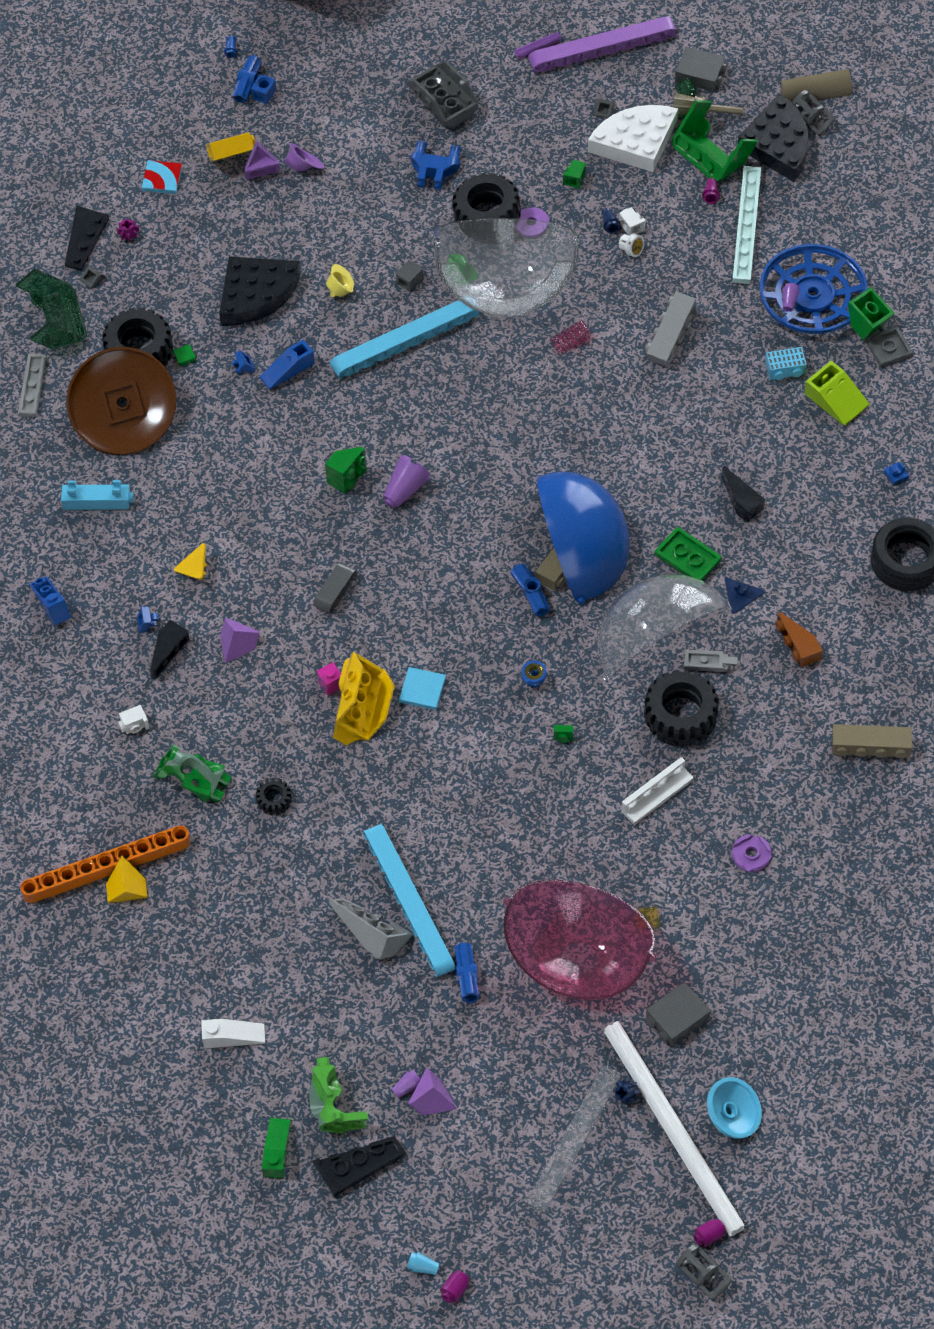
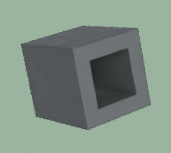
M410 260L395 273L396 284L409 292L423 280V268Z

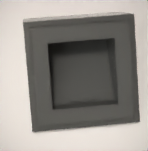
M598 98L594 115L609 118L615 108V102Z
M88 265L79 280L93 289L106 276L96 268Z

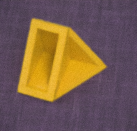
M121 856L106 883L108 903L148 898L146 879Z

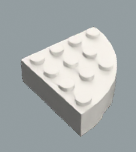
M645 105L620 111L603 121L593 131L588 139V152L654 172L678 121V108Z

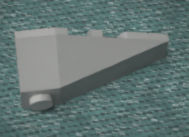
M344 898L332 899L329 902L362 946L372 953V956L376 959L382 960L383 958L393 957L412 936L411 932L397 923L391 922L390 925L380 921V915L363 913L365 910L363 907Z

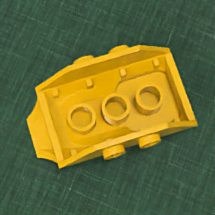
M353 652L350 658L345 660L339 680V689L342 693L333 733V739L344 745H349L361 739L369 740L387 719L394 690V684L386 670Z

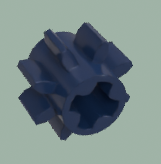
M629 1077L623 1079V1081L616 1082L618 1087L613 1092H615L617 1101H623L624 1105L638 1100L636 1095L640 1090L638 1089L637 1082L630 1081Z

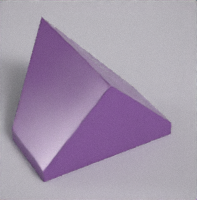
M258 141L255 142L245 166L246 180L280 172L279 160Z
M225 618L220 635L225 663L254 650L260 631Z
M426 1069L408 1104L421 1115L457 1109L442 1081L432 1071Z

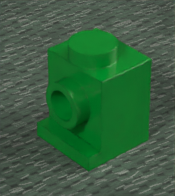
M572 160L571 165L567 166L566 171L563 173V185L580 189L586 174V163Z

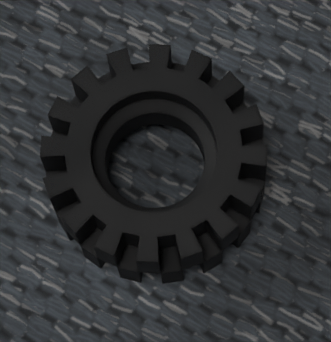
M272 778V781L269 782L266 779L265 784L261 782L260 787H257L256 801L259 809H263V813L269 812V815H273V812H276V815H279V811L284 813L285 808L288 809L290 807L292 796L287 782L284 781L282 783V779L278 778L275 781V778ZM273 791L281 794V799L276 802H270L266 797Z

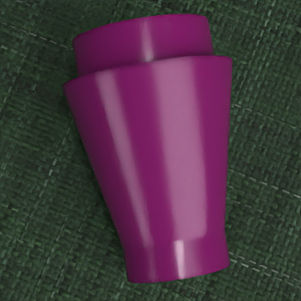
M713 178L707 180L702 194V198L708 204H714L720 198L717 181Z

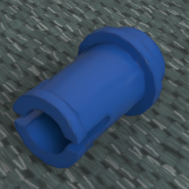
M229 35V37H226L224 54L226 57H235L238 52L236 49V37Z

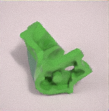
M329 1057L317 1058V1067H313L312 1070L313 1076L310 1085L309 1101L312 1115L319 1121V1129L323 1132L342 1134L350 1130L367 1128L366 1121L369 1119L365 1111L344 1113L334 1107V1101L342 1092L336 1077L335 1067L330 1065Z

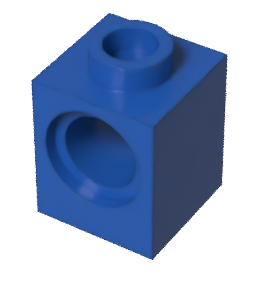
M260 74L251 88L252 99L268 104L276 91L275 79Z

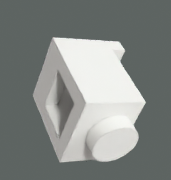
M632 207L624 209L619 213L620 225L628 235L645 231L646 220L644 218L641 219L639 213L635 212Z
M141 705L119 713L121 721L118 722L122 733H137L143 727L146 730L150 729L148 719Z

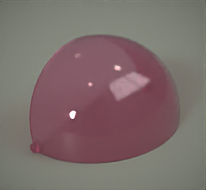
M538 880L519 887L511 897H505L503 905L506 906L504 935L511 955L519 967L531 979L557 994L583 1000H596L615 996L635 984L646 969L648 962L654 963L656 954H653L655 934L647 919L623 899L600 888L569 880Z

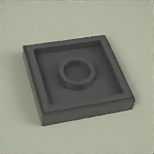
M898 326L871 335L864 340L880 368L910 358L914 354Z

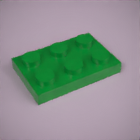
M678 526L654 551L656 557L698 585L722 561L721 555Z

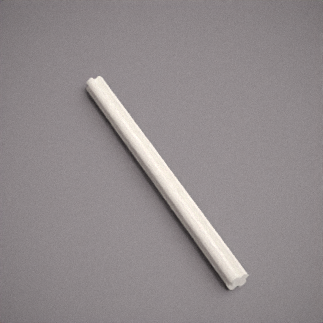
M619 1021L608 1025L604 1029V1033L634 1082H637L639 1090L715 1214L723 1223L728 1235L732 1237L745 1229L744 1223Z

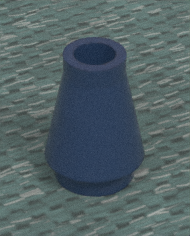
M610 208L603 209L604 230L610 234L616 233L620 229V221Z

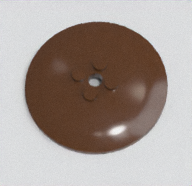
M130 347L109 348L88 358L73 375L68 387L66 400L70 422L80 438L94 449L113 455L137 453L155 444L170 427L175 415L177 402L173 380L163 364L149 353ZM124 398L128 401L125 407L118 406L120 399Z

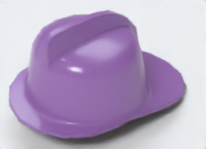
M293 143L289 144L291 150L285 158V163L295 171H306L312 166L324 169V164L317 157L302 150Z

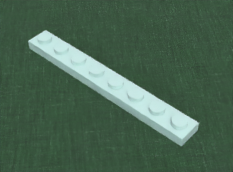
M744 166L732 283L750 284L761 167Z

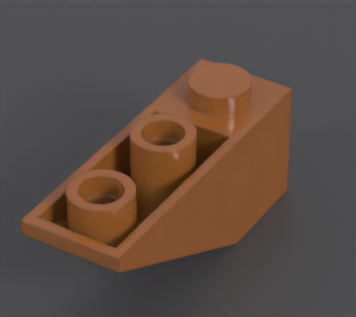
M778 612L775 625L779 632L782 631L786 647L790 646L794 662H798L800 667L822 660L823 650L815 635L783 613Z

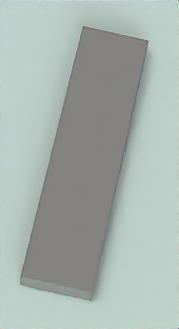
M28 354L18 416L37 417L46 355Z

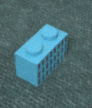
M802 347L766 353L765 364L770 380H782L785 377H800L806 374L807 364Z

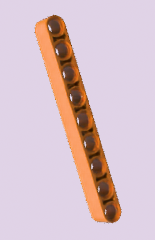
M176 826L23 881L20 886L23 899L27 903H35L108 877L112 874L121 856H128L126 860L133 867L183 850L190 845L189 831L184 826ZM180 836L185 837V838L180 839V840L177 839V838L180 837ZM161 843H166L164 846H158ZM141 850H147L145 853H140ZM105 863H110L108 866H102ZM85 870H91L88 873H83ZM68 876L72 877L69 880H65V878Z

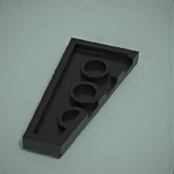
M76 206L65 267L82 272L109 220L108 214Z
M392 1136L369 1143V1145L361 1148L355 1147L348 1152L332 1154L328 1158L316 1159L312 1162L333 1197L404 1157L405 1151L396 1137Z

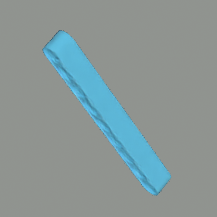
M470 297L462 298L337 355L330 361V365L338 378L344 379V376H350L359 372L362 368L365 369L374 365L377 361L381 362L392 357L391 355L394 353L398 354L407 350L410 346L413 347L422 343L425 339L429 340L439 335L438 333L442 331L444 333L453 329L455 325L466 323L473 317L477 318L480 311Z
M382 824L363 831L364 838L368 840V846L373 856L377 857V863L381 871L386 875L385 879L389 887L393 888V894L398 904L402 906L401 910L406 920H409L411 923L409 926L415 937L419 939L418 943L423 953H426L428 956L426 959L432 970L436 972L435 976L439 977L455 970L453 959Z

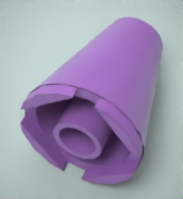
M401 455L398 459L383 495L384 503L391 508L394 506L399 507L430 479V473L421 464L410 462L412 458Z

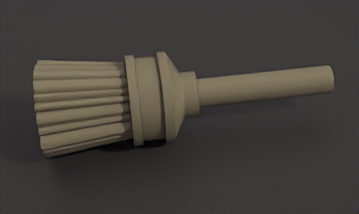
M675 93L673 108H678V116H685L695 100L706 101L705 96L697 97L695 95V97ZM711 105L707 113L720 112L742 115L743 108Z

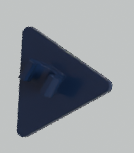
M730 578L725 579L730 609L733 614L764 594L763 589Z

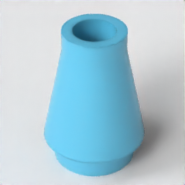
M412 1252L407 1265L411 1272L436 1275L439 1267L438 1262L433 1261L420 1252Z

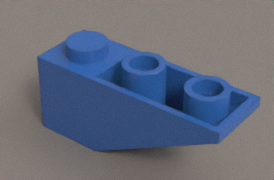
M303 339L289 347L259 378L271 390L314 365V351Z
M47 576L38 578L33 583H30L32 590L54 626L72 618L65 599Z

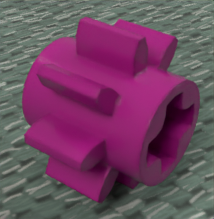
M125 219L118 223L117 234L121 235V240L131 241L134 237L137 238L139 226L135 225V220Z

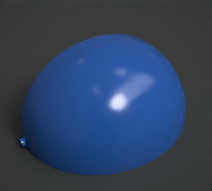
M574 472L547 473L537 477V486L544 516L568 586L575 601L581 605L585 603L586 599L606 592L623 574L628 562L630 549L627 522L615 498L597 481Z

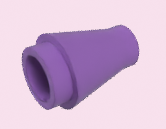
M787 283L782 288V309L784 311H793V307L800 294L798 285Z
M414 1070L405 1073L392 1088L398 1099L416 1089L420 1081L419 1076Z

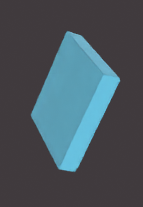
M409 667L399 697V703L437 710L446 675Z

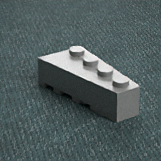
M677 291L673 297H670L667 304L668 309L662 313L660 318L661 324L659 328H655L653 333L654 339L652 343H648L645 351L649 361L665 367L669 366L678 350L676 344H680L684 339L685 328H690L692 317H696L698 313L696 298Z

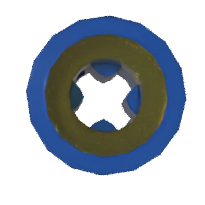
M529 661L522 667V679L528 686L535 688L545 681L546 667L543 663Z

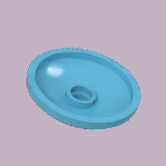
M734 1077L723 1078L711 1087L707 1097V1109L715 1127L724 1135L734 1139H742L752 1135L758 1129L762 1117L761 1104L752 1087L743 1080Z

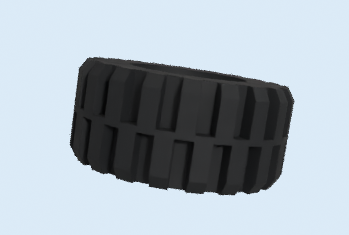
M480 173L479 176L473 175L471 179H465L453 194L452 204L455 223L458 225L459 230L468 237L472 236L473 239H482L483 241H488V239L496 240L500 236H506L507 232H511L519 222L521 207L518 189L512 181L505 179L502 175L496 176L495 173ZM484 202H494L500 205L496 209L486 212L473 209Z
M130 308L129 311L119 312L118 316L115 315L111 318V322L106 324L102 334L104 350L124 347L123 344L128 339L136 336H145L153 341L148 346L139 350L154 356L164 367L168 364V360L171 359L173 351L171 330L168 322L159 313L155 314V311L150 309L146 311L145 308H139L138 310Z
M674 670L671 674L669 672L662 674V678L657 677L653 684L649 686L645 695L644 716L646 725L650 726V732L653 735L657 733V739L660 741L665 739L669 745L678 743V746H684V743H689L690 746L694 745L697 739L699 742L703 741L705 735L709 736L712 733L713 727L717 723L719 699L714 686L709 685L710 681L705 677L702 679L700 674L696 672L691 674L688 670H684V672ZM674 698H686L696 703L699 711L690 717L679 718L669 714L663 706Z

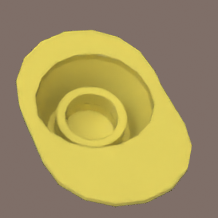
M334 264L331 267V274L326 282L330 290V296L344 297L349 292H353L354 281L350 273L338 264Z

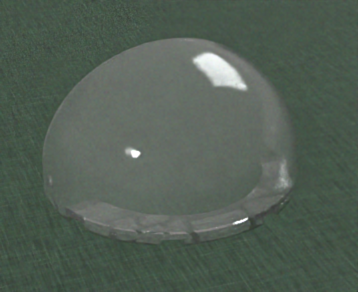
M492 218L457 221L441 225L434 230V257L439 275L444 284L463 304L486 315L500 317L518 316L544 306L562 291L570 279L573 268L576 266L579 235L567 226L538 220Z

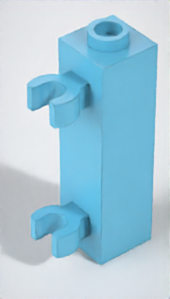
M113 480V485H76V481H68V485H62L61 502L63 510L130 509V503H134V492H130L129 484L121 485L120 480Z

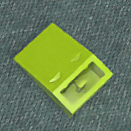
M833 361L828 362L806 381L804 394L843 426L847 425L870 405L846 372Z

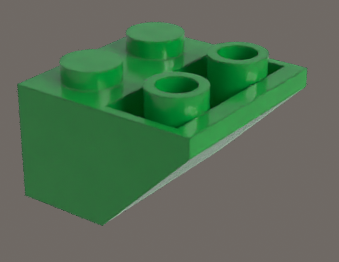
M356 447L335 451L325 463L327 484L344 494L349 489H353L359 476L362 477L367 470L365 448Z

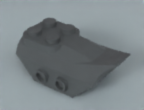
M447 61L438 63L405 82L414 92L417 98L420 97L426 107L432 109L433 116L445 127H455L473 115L477 108L478 101L467 78L462 76L456 67L451 66Z

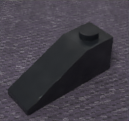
M724 466L721 478L736 514L749 522L764 509L765 499Z
M172 620L163 624L158 632L150 667L151 677L154 680L190 640L188 630Z

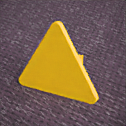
M202 543L174 568V571L202 580L203 575H206L204 567L207 566L205 562L206 545Z

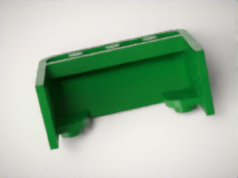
M695 100L673 136L672 145L708 178L722 181L745 164L758 141L756 139H741L735 150L728 156L707 138L710 132V123L704 116L712 102Z

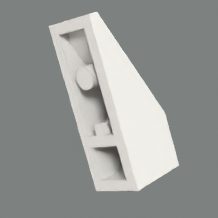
M228 1019L201 1020L204 1048L265 1043V1028L262 1023Z

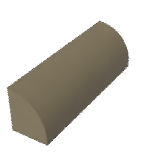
M849 69L781 80L780 94L791 102L804 90H808L817 100L851 95L852 84ZM808 98L806 102H812V100Z

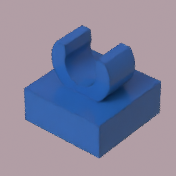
M241 350L234 354L236 360L232 362V365L234 367L239 366L235 370L236 373L243 374L244 371L252 373L256 370L249 355Z
M901 462L893 464L883 471L893 486L909 479V474Z
M141 606L137 615L139 633L147 632L149 627L156 626V621H159L158 613H150L149 607Z

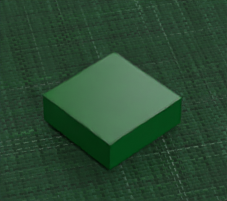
M190 344L173 350L179 367L196 361Z

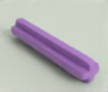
M555 32L515 49L514 54L517 59L523 58L535 50L560 42L561 35L559 32Z

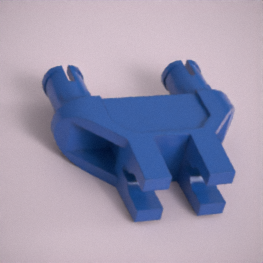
M418 140L415 152L410 156L411 163L418 172V187L425 188L427 177H434V189L441 190L444 179L459 169L461 164L459 156L462 149L460 146H457L455 151V145H452L449 157L425 154L428 144L422 141V145H420L421 140Z

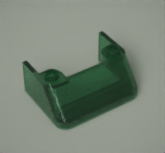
M34 268L16 283L17 288L30 293L31 302L35 306L43 308L47 322L30 337L31 341L46 348L55 349L80 343L87 338L76 292L68 282Z

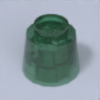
M690 78L680 81L675 86L678 94L692 97L696 95L695 86Z

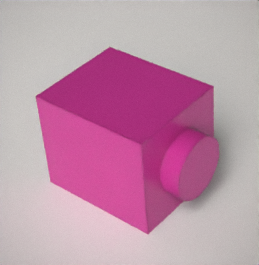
M334 662L317 670L318 683L327 696L339 690L341 672Z

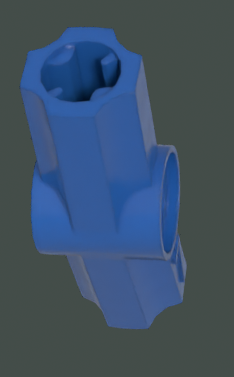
M256 55L248 57L243 69H239L237 84L232 95L236 102H247L251 88L257 80L262 60Z
M519 563L515 565L510 574L524 592V596L528 600L534 616L541 617L546 615L550 611V607L541 589L539 579L531 574L525 564Z
M466 942L459 943L455 946L456 974L458 984H460L462 1001L471 1004L479 1000L477 967L474 964L472 944Z

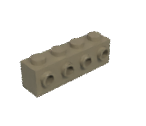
M833 724L832 754L839 756L857 755L859 757L877 756L879 758L886 756L906 758L911 755L912 727Z

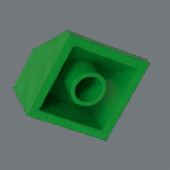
M872 287L848 302L851 327L863 340L886 325L895 314Z

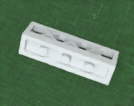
M680 757L622 801L621 812L634 825L694 780V777L685 769V760Z

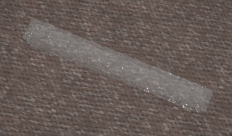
M605 1065L602 1066L527 1199V1206L545 1215L611 1097L613 1090H615L616 1082L620 1081L621 1073Z

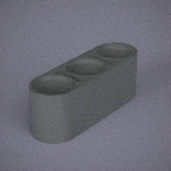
M338 563L317 593L313 605L332 614V609L337 607L343 593H346L352 585L351 581L356 579L358 571L343 563Z

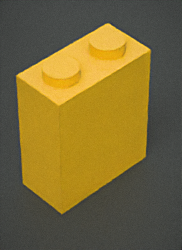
M250 132L207 143L205 145L210 161H215L253 150L255 138L253 135H250Z

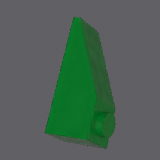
M270 1118L262 1161L263 1177L284 1178L291 1119Z

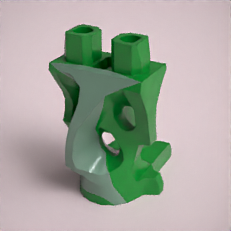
M174 744L160 759L158 767L152 775L153 778L158 780L165 779L166 776L177 777L182 782V788L197 795L204 803L208 799L218 803L222 799L224 792L216 788L217 784L226 787L232 778L224 772V765L208 761L201 755L183 753ZM183 767H190L191 773H184ZM192 781H196L198 783V787L194 786L192 784Z

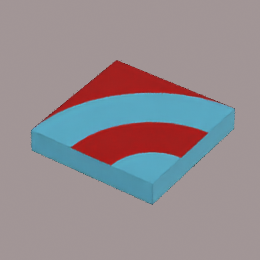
M148 160L142 191L177 194L183 167L182 163Z

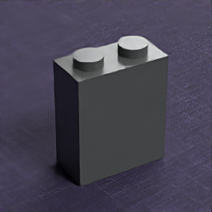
M685 47L675 72V82L715 92L716 87L721 85V74H725L727 69L725 56Z
M683 982L647 1008L645 1019L651 1028L655 1027L658 1030L660 1039L664 1043L668 1042L672 1047L709 1020L710 1010L690 987Z

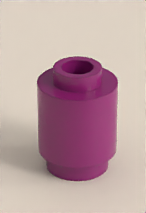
M718 1218L715 1220L711 1219L694 1229L695 1234L693 1238L699 1246L702 1245L706 1248L721 1239L726 1233V1229Z
M459 1270L451 1273L440 1289L441 1297L448 1303L458 1302L469 1286V1277Z

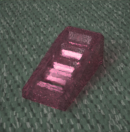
M581 320L550 338V341L556 351L561 353L589 341L591 333L584 321ZM560 339H561V341H562L563 344H564V345H562V346H561V344H560L559 341H558V340H560Z

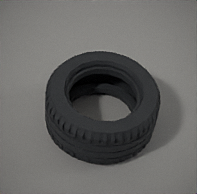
M908 517L889 521L878 530L872 545L871 566L880 581L891 588L901 591L920 590L934 582V527L920 519ZM902 542L913 543L925 551L927 560L920 565L903 566L896 563L890 557L888 550L895 544Z

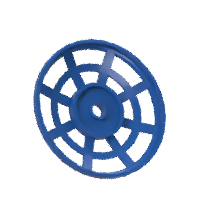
M803 244L785 249L774 256L762 272L759 287L761 301L766 311L778 323L797 332L823 334L842 329L851 323L849 311L846 310L851 294L859 291L863 293L868 289V284L862 268L848 254L826 245ZM811 253L826 254L839 259L834 267L821 263H812ZM804 254V263L795 265L787 271L779 265L781 261L788 257ZM845 264L854 271L860 281L859 285L850 287L846 278L839 272ZM805 269L806 275L801 276L797 280L791 276V274ZM813 269H820L829 273L824 277L813 274ZM775 270L781 276L776 284L775 292L765 291V284L769 273ZM834 277L841 282L844 287L843 289H834L831 283ZM785 280L788 283L798 285L800 290L795 303L796 307L791 312L782 309L783 297L781 287ZM814 291L817 295L812 296L809 292ZM845 295L841 308L832 304L834 297ZM766 298L776 299L779 307L786 315L780 318L769 307ZM826 309L835 312V314L827 318H820L819 312ZM802 311L812 313L813 320L797 315ZM840 315L849 318L832 327L823 328L822 323L830 322ZM794 319L802 323L814 324L815 328L800 327L789 323V321Z

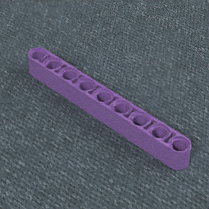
M661 17L535 50L529 54L528 59L535 73L539 71L544 72L555 69L554 67L571 65L573 62L586 61L588 58L601 57L603 54L609 55L622 49L628 50L638 45L643 46L651 44L653 41L658 42L666 40L668 37L673 38L677 35V29L671 17Z

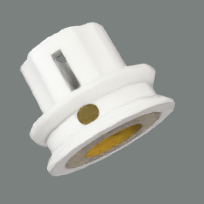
M634 233L631 235L624 234L619 240V248L624 250L628 256L636 258L644 249V238Z

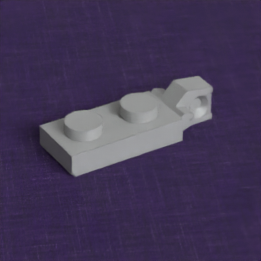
M685 650L684 670L726 672L727 669L737 670L738 657H728V654H723V651Z

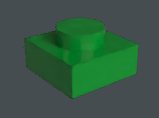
M554 725V740L561 743L573 741V725Z

